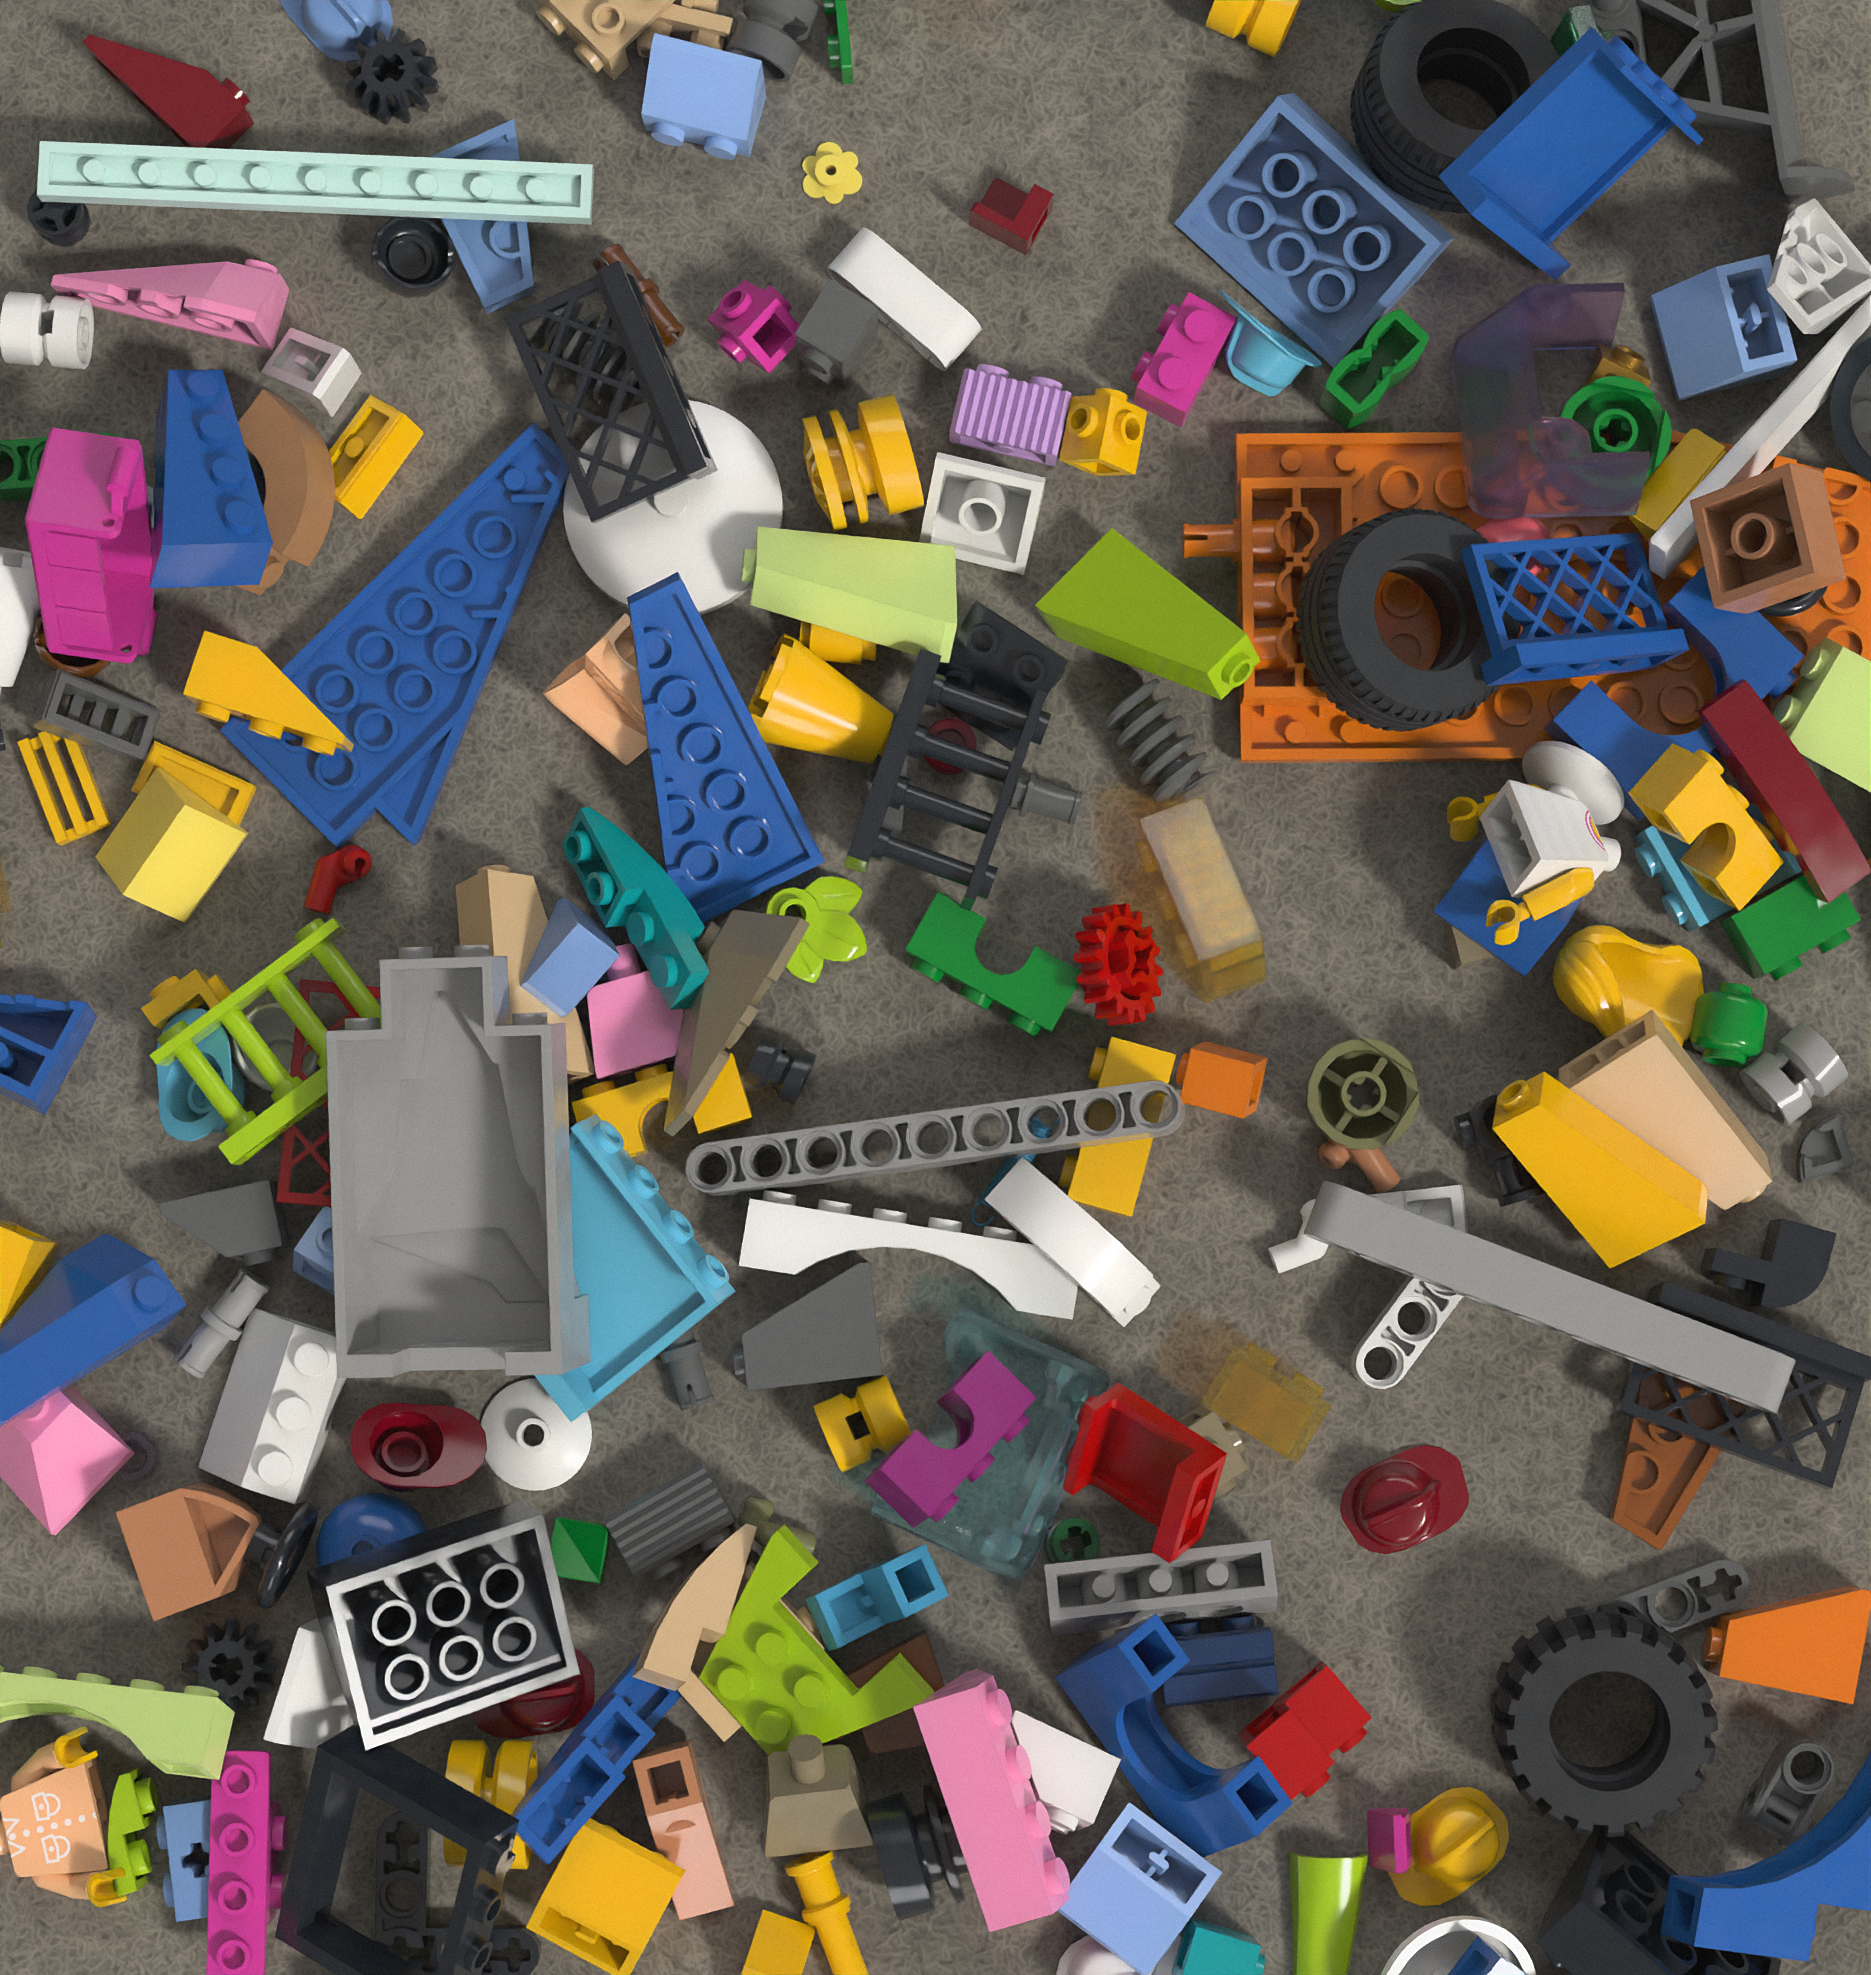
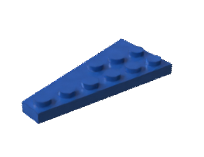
M676 572L628 596L627 602L665 871L690 902L703 923L825 861L680 574Z

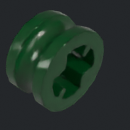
M1068 1518L1053 1524L1046 1532L1044 1539V1552L1052 1564L1095 1559L1100 1549V1537L1096 1528L1089 1521L1082 1518ZM1068 1529L1073 1530L1072 1537L1080 1535L1083 1541V1547L1075 1551L1076 1560L1071 1558L1072 1551L1064 1553L1061 1548V1541L1068 1538Z

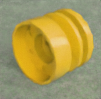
M893 393L859 402L857 409L859 429L848 431L837 409L829 411L833 436L823 438L816 415L802 418L804 428L802 452L816 502L829 518L833 531L847 528L842 503L851 500L860 524L868 522L867 496L872 494H878L889 516L924 506L922 488L912 448Z

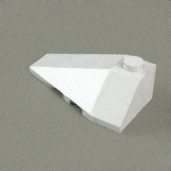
M1813 198L1796 207L1788 214L1767 290L1803 334H1820L1836 324L1871 294V265L1820 203Z

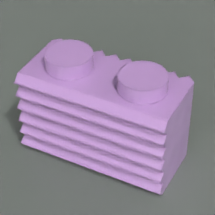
M980 364L977 366L976 371L970 368L964 369L949 431V442L1056 466L1072 393L1061 391L1063 385L1060 382L1045 377H1031L1030 383L1008 378L1009 372L993 365Z

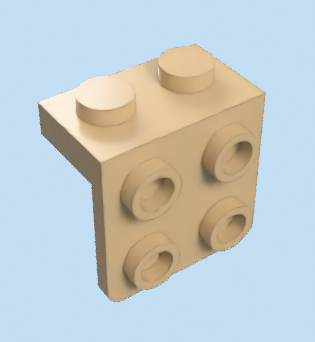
M537 0L540 8L536 13L546 27L555 35L559 36L565 31L578 44L574 48L576 55L593 73L596 74L603 69L615 80L629 67L625 48L676 0Z

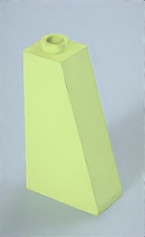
M757 526L754 549L744 548L741 567V581L751 582L750 605L918 656L921 648L941 655L940 662L949 663L957 628L955 546Z

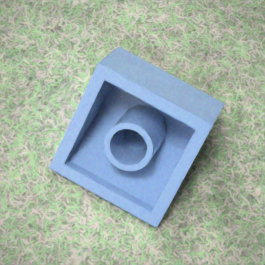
M654 33L641 112L645 130L652 132V138L667 145L681 146L684 140L704 145L705 152L721 159L733 160L736 154L750 157L766 100L762 61Z

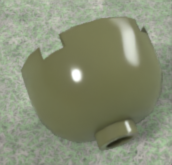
M1374 1038L1350 1039L1329 1048L1314 1064L1306 1083V1107L1315 1127L1330 1142L1350 1150H1374L1396 1141L1412 1124L1419 1106V1092L1414 1076L1415 1072L1410 1061L1394 1046Z

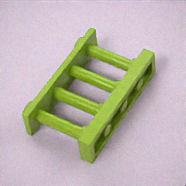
M318 918L306 925L293 937L298 943L296 946L189 1026L185 1020H182L170 1027L157 1038V1042L161 1047L149 1055L155 1064L165 1067L176 1059L180 1061L228 1125L225 1132L229 1138L218 1147L233 1165H242L328 1100L326 1031L328 1030L287 976L315 956L361 1018H380V1029H382L381 1006L332 943L347 932L341 922L334 918L326 923L321 918ZM268 990L320 1057L316 1063L321 1069L304 1082L298 1076L294 1078L290 1076L241 1011ZM221 1025L225 1026L274 1091L270 1097L275 1103L258 1116H256L253 1110L245 1111L196 1046L197 1043Z

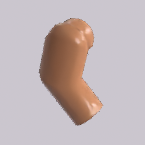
M1329 1140L1319 1147V1158L1329 1169H1341L1346 1162L1357 1165L1379 1194L1391 1190L1400 1181V1176L1380 1147L1374 1150H1350Z

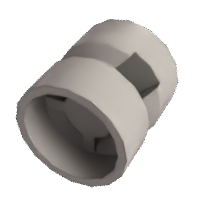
M1803 1022L1799 1023L1776 1042V1054L1764 1052L1739 1072L1740 1078L1748 1092L1762 1109L1783 1127L1790 1126L1812 1108L1811 1097L1813 1095L1820 1098L1825 1097L1848 1078L1845 1065L1829 1043L1818 1032ZM1786 1070L1797 1084L1794 1085L1782 1071Z

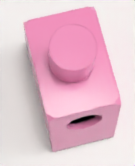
M632 943L616 946L620 956L606 971L609 982L593 986L587 993L596 1076L600 1081L613 1079L675 1061L684 1009L670 1010L659 989L654 985L650 972L645 971L641 973Z

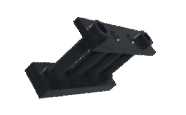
M920 648L849 848L844 867L865 874L870 858L881 862L882 857L967 886L960 908L971 911L977 896L987 899L998 870L997 867L988 864L1030 742L1041 745L1051 713L1042 710L1047 693L1036 690L1029 710L1026 711L945 682L946 676L936 673L941 655ZM939 703L1021 732L1011 761L1008 762L927 733L928 727L918 724L924 705L935 708L936 704ZM921 754L1003 783L993 813L910 785V778L900 775L906 756L917 759L918 755ZM902 805L984 834L985 836L975 865L890 836L892 830L882 827L888 807L899 810Z

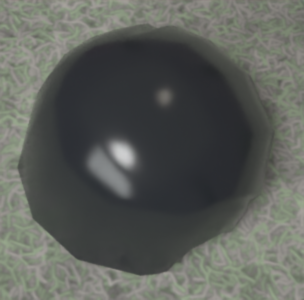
M392 217L375 234L371 247V264L375 275L387 290L405 298L426 297L441 288L454 269L453 242L432 220L422 217Z

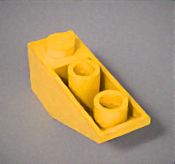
M204 631L183 692L188 699L198 704L195 711L197 714L224 723L228 722L230 715L250 721L249 730L278 740L281 739L283 731L303 737L302 747L328 756H333L336 748L352 752L354 744L258 647Z

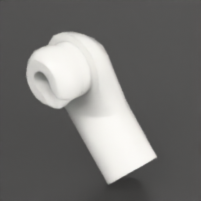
M1316 1199L1305 1203L1300 1211L1303 1223L1297 1238L1268 1248L1277 1274L1324 1256L1329 1245L1303 1234Z

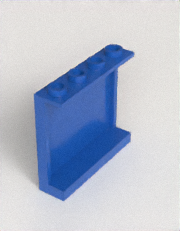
M1591 27L1438 177L1473 217L1556 280L1571 264L1552 242L1675 124L1697 145L1704 139L1690 125L1698 116L1676 92L1674 93L1617 35L1607 42Z

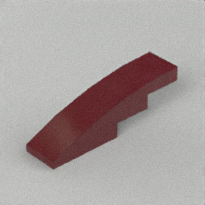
M1740 679L1697 710L1742 795L1749 803L1759 807L1781 850L1794 855L1817 899L1830 903L1871 873L1867 860L1819 780L1747 680Z

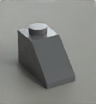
M264 1180L158 1203L162 1216L225 1257H243L245 1267L278 1260L276 1250L291 1247L283 1204L276 1202L278 1181Z

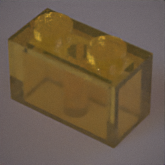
M1248 1342L1244 1350L1236 1345H1231L1198 1398L1197 1403L1207 1409L1214 1410L1224 1420L1297 1464L1332 1405L1321 1399L1325 1389L1299 1372H1296L1292 1380L1274 1370L1273 1366L1278 1359L1251 1342Z

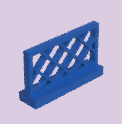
M1638 532L1471 544L1461 550L1492 654L1491 659L1480 664L1486 686L1652 670L1689 650L1683 629L1668 630ZM1613 550H1623L1629 569L1627 576L1609 562ZM1572 553H1575L1591 567L1586 580L1567 565ZM1531 556L1550 571L1545 583L1525 568ZM1485 560H1492L1508 574L1502 587L1490 578ZM1601 576L1620 592L1615 604L1596 589ZM1560 580L1579 595L1573 608L1554 592ZM1518 583L1537 598L1532 611H1529L1512 596ZM1630 601L1642 611L1646 627L1641 628L1625 614ZM1588 605H1591L1607 619L1603 631H1599L1583 617ZM1547 608L1566 623L1561 635L1555 633L1541 621ZM1504 611L1524 627L1519 639L1508 640L1502 620Z

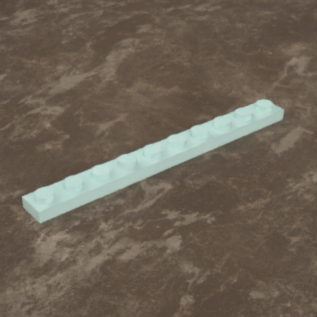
M40 141L37 196L42 202L592 225L594 169L593 164Z

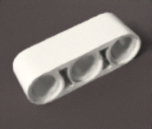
M863 227L826 269L835 282L845 288L849 287L850 291L876 305L878 319L885 325L890 321L887 326L926 359L932 356L928 361L942 371H946L982 330L978 321L963 306L883 239L867 228Z
M1408 1276L1355 1347L1350 1361L1353 1376L1359 1383L1369 1388L1386 1389L1395 1386L1404 1377L1463 1296ZM1409 1302L1419 1305L1425 1315V1323L1422 1329L1413 1335L1405 1333L1397 1321L1400 1308ZM1376 1347L1385 1349L1390 1354L1392 1360L1390 1372L1379 1380L1371 1378L1364 1368L1366 1354Z

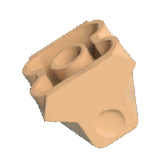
M625 613L608 628L584 656L568 664L542 694L563 714L627 766L648 748L630 617Z

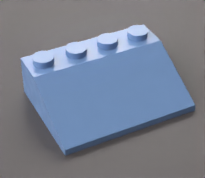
M1294 93L1277 96L1174 223L1333 368L1393 308L1454 239L1449 232L1418 204L1408 200L1389 187L1372 170L1365 157Z

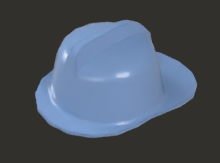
M280 0L289 18L321 52L331 59L346 63L349 60L361 59L355 49L357 41L373 47L376 45L374 40L376 29L383 32L386 41L389 40L393 18L391 6L387 0Z

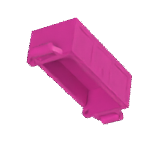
M52 427V431L48 433L25 516L47 648H49L51 653L119 663L134 662L137 655L144 656L149 654L159 616L158 612L154 610V588H149L153 553L151 551L152 525L142 445H140L139 440Z

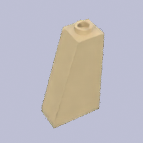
M489 865L479 868L477 875L456 885L460 945H489V956H508L510 1025H513L512 1013L547 1012L548 1024L566 1023L568 1085L595 1074L594 1062L576 1007L568 1015L560 1017L520 986L548 923L534 877L511 873L510 868L504 865Z
M1650 1010L1559 1068L1560 1083L1702 1181L1708 1188L1707 1199L1723 1210H1727L1739 1202L1746 1203L1755 1199L1764 1191L1766 1185L1773 1182L1766 1153L1653 1010Z

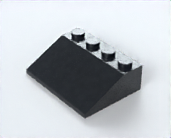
M522 1500L306 1571L319 1626L361 1746L365 1750L580 1674L543 1513Z
M1595 1827L1547 1908L1536 1940V1944L1543 1949L1545 1955L1553 1964L1566 1968L1573 1975H1779L1781 1960L1777 1957L1694 1947L1661 1934L1670 1875L1679 1874L1625 1829L1624 1836L1606 1837L1602 1828Z

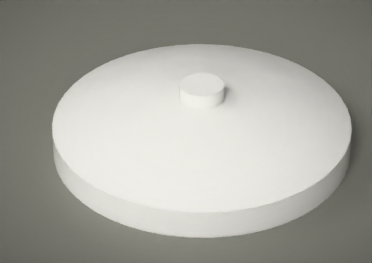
M688 400L718 471L699 480L695 478L597 523L591 522L573 478L569 473L564 492L563 512L566 533L572 551L587 577L599 590L620 605L628 608V596L676 572L680 574L700 615L731 603L751 587V582L741 581L744 548L754 549L757 526L782 529L783 498L779 477L767 450L748 427L727 412L708 404ZM648 403L636 405L619 413L616 423L643 433L651 412ZM604 424L585 442L580 450L581 452L593 456ZM656 424L652 437L663 441ZM613 429L602 460L629 470L640 439ZM649 443L638 474L657 481L676 472L668 450ZM579 457L584 471L587 473L590 461ZM599 466L592 485L599 506L619 497L626 478L625 475ZM635 480L631 492L648 484Z

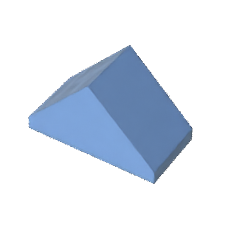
M563 897L556 903L520 986L560 1017H564L573 1010L620 954L606 929L567 898Z

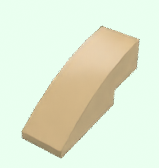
M746 1523L711 1552L683 1581L662 1610L650 1632L632 1677L676 1691L687 1682L699 1640L714 1644L725 1635L756 1533V1526Z

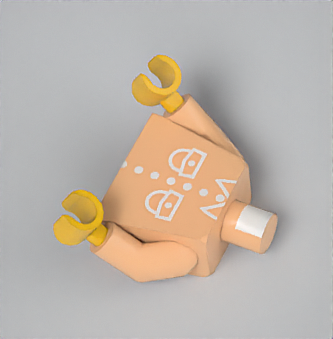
M82 1726L60 1736L55 1742L39 1748L12 1776L11 1792L0 1797V1811L2 1815V1820H0V1855L11 1854L17 1877L31 1876L37 1887L73 1899L90 1900L92 1904L101 1908L127 1900V1895H118L113 1887V1880L126 1874L125 1869L122 1867L101 1872V1870L110 1868L108 1858L109 1811L96 1759L98 1756L97 1750L87 1753L82 1749L79 1742L80 1735L88 1732L87 1727Z

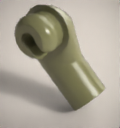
M749 1496L745 1499L743 1513H739V1523L741 1527L746 1523L756 1526L754 1540L765 1549L771 1536L783 1525L770 1520L775 1508L772 1501ZM786 1526L813 1555L816 1545V1534L811 1531Z

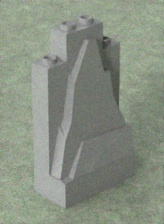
M489 945L454 946V957L433 958V947L398 948V959L379 960L382 1029H380V1018L345 1019V1030L326 1031L337 1378L395 1377L408 1371L505 1369V1376L565 1374L591 1362L589 1294H580L573 1269L566 1023L548 1024L547 1012L512 1013L513 1025H510L508 956H489Z

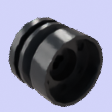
M932 1783L923 1785L924 1813L914 1815L902 1792L866 1803L867 1816L878 1859L899 1921L935 1910L934 1883L945 1880L956 1903L965 1901L960 1875L969 1872L947 1806L940 1807Z

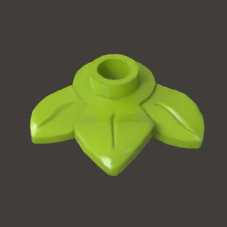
M833 876L819 877L804 890L795 887L784 888L770 897L765 906L764 913L785 916L787 907L793 904L800 908L802 919L810 924L785 967L790 974L803 981L815 983L822 971L824 959L834 962H847L865 955L867 945L863 931L856 920L848 915L858 903L863 893L862 889L855 883Z

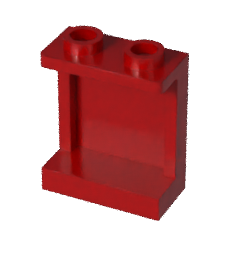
M1119 1382L1100 1396L1093 1395L1087 1399L1077 1415L1076 1422L1080 1427L1075 1444L1071 1447L1065 1459V1466L1068 1468L1063 1490L1073 1496L1085 1486L1092 1484L1156 1526L1158 1530L1151 1552L1170 1564L1202 1538L1227 1453Z

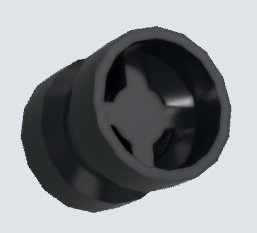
M766 1031L750 1061L743 1081L757 1088L771 1084V1088L776 1090L778 1098L794 1105L814 1066L817 1055L803 1048L795 1051L789 1048L786 1051L784 1050L785 1046L782 1038Z

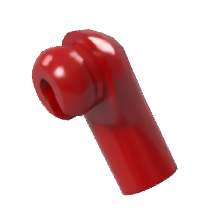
M348 845L318 859L303 908L330 915L337 889L365 877L372 868L370 854L358 845Z

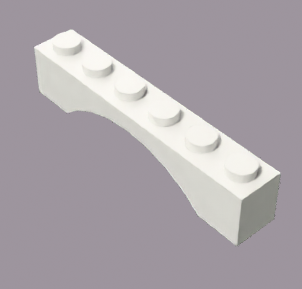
M764 1190L762 1201L749 1200L739 1266L797 1275L820 1261L849 1251L877 1247L915 1249L945 1257L973 1271L994 1287L1015 1311L1073 1320L1078 1284L1035 1245L1016 1242L1017 1231L984 1226L983 1236L961 1233L962 1222L929 1217L928 1227L906 1224L907 1213L874 1208L873 1218L850 1215L852 1204L819 1199L817 1209L795 1206L797 1195Z

